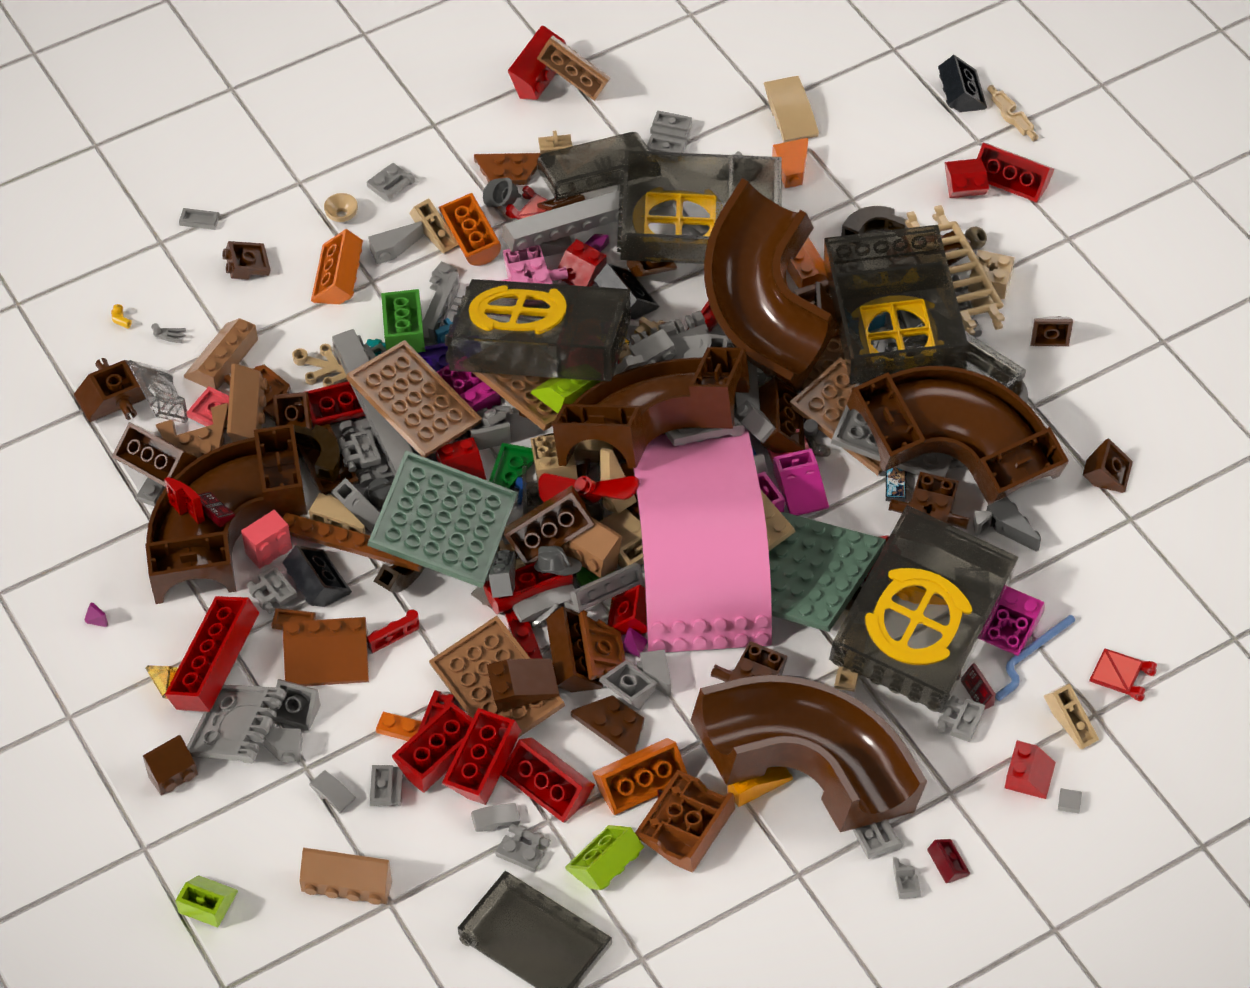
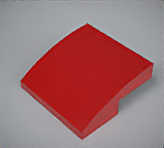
M166 477L164 481L169 502L181 516L188 512L197 524L204 522L205 518L200 496L186 484Z

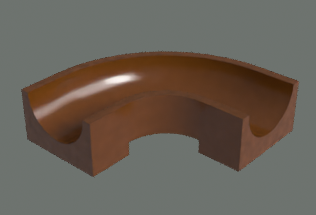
M742 178L721 210L709 236L704 261L706 294L716 321L735 348H746L747 360L761 369L765 375L771 378L777 377L798 393L838 329L830 313L794 294L787 285L786 272L791 258L795 259L814 227L806 212L802 210L793 212L776 204L757 191L749 181Z
M707 347L701 358L674 359L636 367L596 384L577 398L573 404H563L552 424L559 466H567L578 443L584 440H601L613 445L626 459L628 468H636L647 445L663 433L682 428L733 429L735 425V392L749 393L750 391L746 348Z
M925 366L899 371L891 375L887 372L854 387L847 402L850 411L857 410L868 424L878 446L880 467L883 472L923 454H947L958 459L968 468L988 505L1007 497L1019 488L1038 479L1051 476L1053 480L1059 477L1069 462L1051 428H1045L1040 418L1026 402L999 382L966 369L948 366Z
M293 424L254 430L255 437L239 440L214 449L197 458L173 478L186 484L197 494L210 491L236 515L222 527L216 525L205 514V521L197 524L188 512L180 516L169 502L167 489H164L151 513L147 529V543H145L148 574L155 604L164 603V596L171 587L191 579L214 580L223 584L227 588L228 593L237 592L232 551L235 542L242 534L241 530L273 510L282 518L285 513L297 516L307 515Z
M782 675L751 676L700 688L690 721L726 786L762 777L769 767H789L799 770L814 779L824 792L821 800L840 833L915 812L927 784L925 776L894 729L875 711L851 695L820 682Z

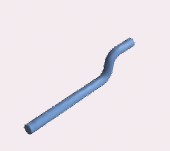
M1073 615L1066 617L1025 647L1019 656L1015 655L1007 662L1006 671L1011 678V682L996 693L995 698L998 701L1002 700L1019 686L1020 679L1014 666L1075 622Z

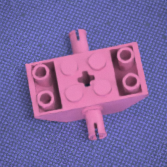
M540 245L515 252L506 249L503 250L508 279L493 281L492 287L505 285L508 286V289H525L549 293L550 289H554L552 281L568 279L566 267L554 270L547 269ZM526 299L523 307L538 305L546 302L542 300Z

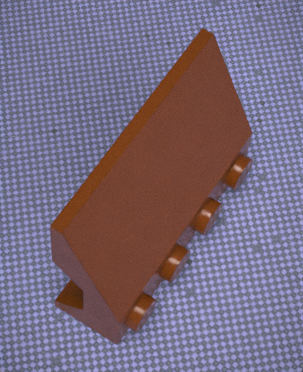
M366 617L283 622L285 681L303 686L369 682Z
M677 770L635 834L639 840L672 864L693 873L735 810L734 794L731 792L725 795L718 794L709 790L700 779Z

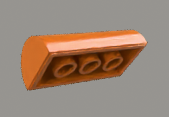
M473 193L438 207L469 264L481 266L491 262L498 256L501 250V243Z

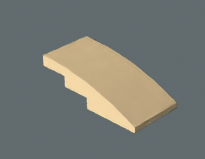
M798 75L763 83L772 116L775 117L778 130L780 129L783 143L817 137L819 135L808 97Z

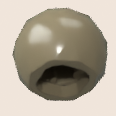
M975 226L965 231L964 235L971 241L970 246L973 250L981 249L985 245L987 236L982 228Z

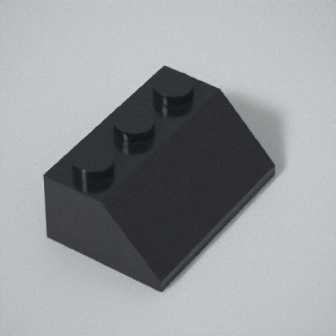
M954 54L938 66L939 78L943 84L942 89L947 98L946 103L951 109L954 108L958 112L985 110L987 108L975 68Z
M607 263L594 279L598 289L608 297V302L618 309V314L624 319L636 320L660 307L640 281L632 276L629 269Z
M295 545L282 562L287 569V573L295 581L296 587L303 593L306 602L311 606L326 607L352 593L323 549Z

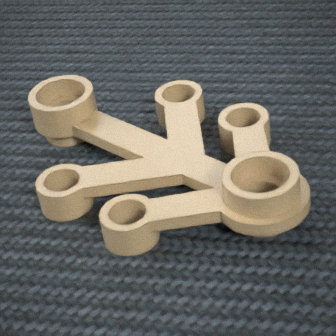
M325 343L320 346V354L326 357L327 361L308 356L307 351L302 348L293 351V362L296 365L303 366L309 364L322 368L305 374L307 384L313 385L317 382L318 378L334 372H339L340 374L333 377H325L323 379L324 387L346 380V373L342 365L338 364L329 344Z

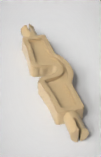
M994 85L988 86L987 90L992 94L991 100L1001 110L1003 119L1014 125L1023 136L1028 135L1033 142L1036 141L1039 136L1034 132V125L1029 121L1024 112L1012 113L1016 110V103L1004 91H998Z

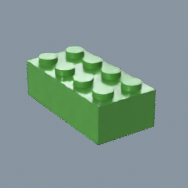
M419 289L381 293L386 351L405 340L417 353L425 352Z

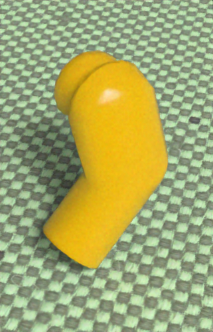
M115 304L111 310L112 321L129 329L132 321L124 317L123 306Z

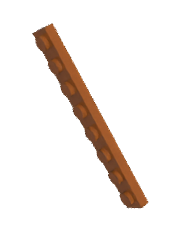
M285 513L283 519L289 526L290 536L419 572L423 567L367 546L370 535L290 513Z

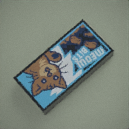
M896 467L886 471L885 501H891V498L905 502L906 471Z

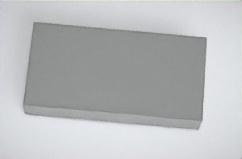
M183 208L179 225L216 230L220 214L214 211Z

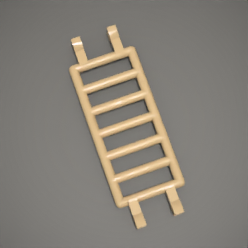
M942 205L934 206L936 214L932 215L938 225L921 228L915 212H907L909 220H905V224L911 231L906 233V237L950 317L953 320H961L967 336L975 335L973 328L977 327L976 322L970 316L986 312L990 315L995 330L1002 329L1003 324L1001 321H1005V317L999 312V309L1003 308V302L958 223L947 220ZM953 229L955 236L920 244L915 238ZM958 242L963 247L960 250L926 257L923 250ZM963 256H968L971 261L938 270H933L930 265ZM975 269L978 274L975 277L941 284L937 278ZM978 283H983L986 288L985 290L950 298L945 292ZM988 296L994 302L957 312L953 307L954 304Z

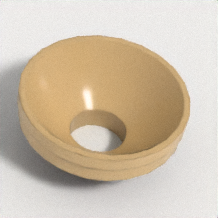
M347 193L334 194L327 198L324 203L326 216L336 222H345L352 219L358 210L356 199ZM341 211L347 213L345 216L342 217L337 215V213Z

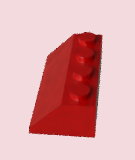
M541 26L508 69L509 76L520 99L537 100L557 74L538 60L537 57L550 37H556L565 45L566 42L545 26Z
M982 143L977 159H982L987 170L989 185L1038 203L1047 189L1055 169L989 143Z
M450 702L392 755V758L408 781L423 793L448 771L473 718L453 702Z
M478 708L442 781L443 785L467 799L487 805L522 731L517 722Z
M532 737L518 740L501 773V776L563 823L570 819L586 803L595 787L594 783Z

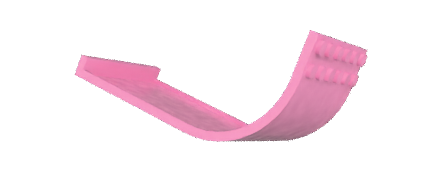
M745 429L744 434L741 436L733 437L729 434L721 438H711L701 442H692L673 446L666 434L657 436L647 445L637 467L633 468L634 476L640 480L636 492L644 559L648 652L664 649L665 652L741 648L747 647L750 641L762 646H772L771 580L767 529L748 429Z

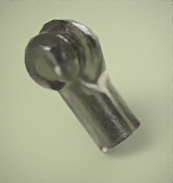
M814 436L806 438L814 456L828 457L831 454V449L826 445L817 444Z

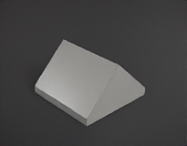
M505 419L492 426L477 425L467 431L468 437L474 438L478 450L501 446L502 443H511L510 424Z
M625 660L599 680L639 710L658 684V682L628 660Z
M278 679L276 688L284 689L287 694L284 701L281 702V707L273 709L277 715L272 720L310 730L321 706L318 689Z

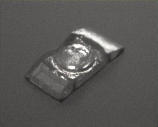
M129 360L128 365L155 416L186 424L188 417L185 398L177 394L173 384V376L161 367Z

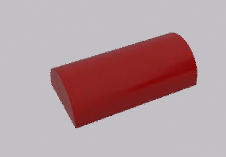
M349 381L305 391L308 392L312 428L316 424L323 426L365 416Z
M534 562L516 569L513 596L492 598L489 580L485 581L483 588L493 611L496 614H500L512 609L513 605L538 593L561 586L573 585V576L538 572L534 568L536 563Z

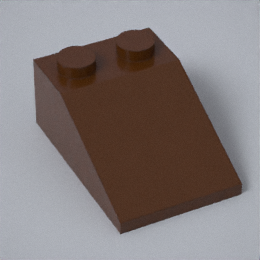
M551 658L506 659L487 664L493 697L499 712L560 696Z

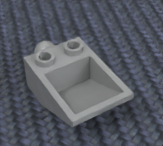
M701 334L670 338L675 345L677 354L671 360L701 358L707 347H727L728 337L716 334Z

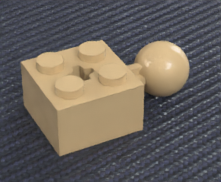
M978 249L976 257L1000 299L1005 300L1015 257ZM972 269L970 277L978 276L976 270ZM983 283L968 286V292L986 289ZM990 296L971 300L973 308L994 303Z

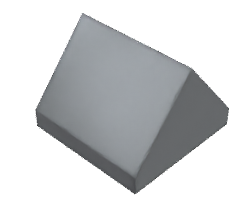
M974 510L973 526L976 536H979L991 526V512Z

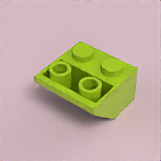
M198 875L185 882L175 901L180 914L218 928L238 890Z

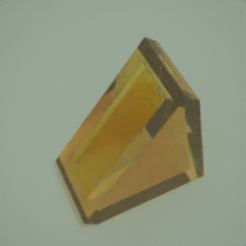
M148 665L145 669L162 697L168 699L165 693L178 668Z

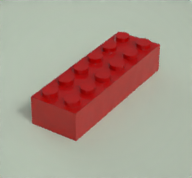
M215 596L165 693V696L176 710L211 711L259 615V611L249 597Z

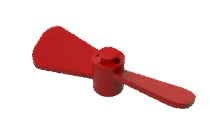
M548 473L542 474L538 481L539 495L543 502L551 499L571 485H573L581 498L583 497L590 502H597L601 497L626 500L635 494L640 484V480L635 476L595 482L587 476H581L576 480Z

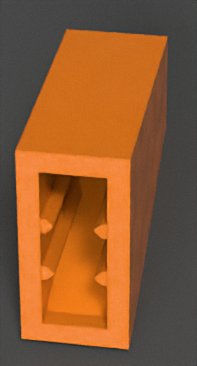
M808 138L773 145L772 159L785 188L803 185L808 154Z

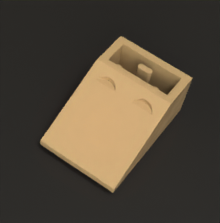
M554 435L530 438L537 483L539 477L544 473L578 479L574 453L567 466H559Z
M627 509L619 514L612 513L601 520L600 523L622 536L618 565L624 568L633 563H638L640 566L644 564L640 521Z

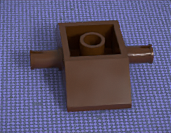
M101 358L104 364L101 363L100 359L96 361L95 365L98 371L88 374L75 391L74 397L90 423L119 410H122L127 420H131L129 413L132 418H135L137 415L136 410L132 406L133 404L158 395L161 392L145 364L122 360L109 366L107 359Z
M920 472L909 503L891 498L888 511L906 514L900 539L939 549L949 525L967 530L970 517L952 514L959 481Z
M750 641L734 670L730 671L715 664L711 671V677L727 682L751 676L782 675L788 656Z

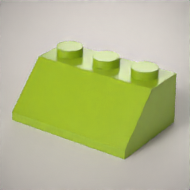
M589 363L569 366L533 389L531 394L556 413H559L563 404H573L583 393L600 383L602 373Z
M608 825L565 866V869L589 889L603 890L610 885V881L616 875L621 874L625 870V866L630 861L635 860L639 856V852L644 846L631 827Z

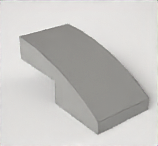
M326 770L309 783V786L323 800L326 799L338 813L342 812L356 798L339 780Z
M516 803L493 805L471 812L476 832L496 831L498 826H510L511 824L518 826L521 822Z

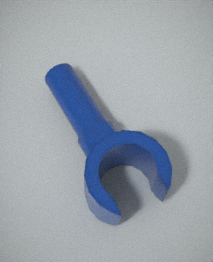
M518 477L515 483V488L520 489L517 504L522 505L523 495L528 489L526 479Z

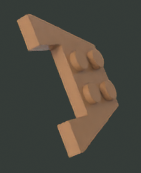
M225 403L211 407L213 425L176 435L175 423L172 419L156 424V428L163 439L199 458L223 446L224 429L227 428L229 404Z

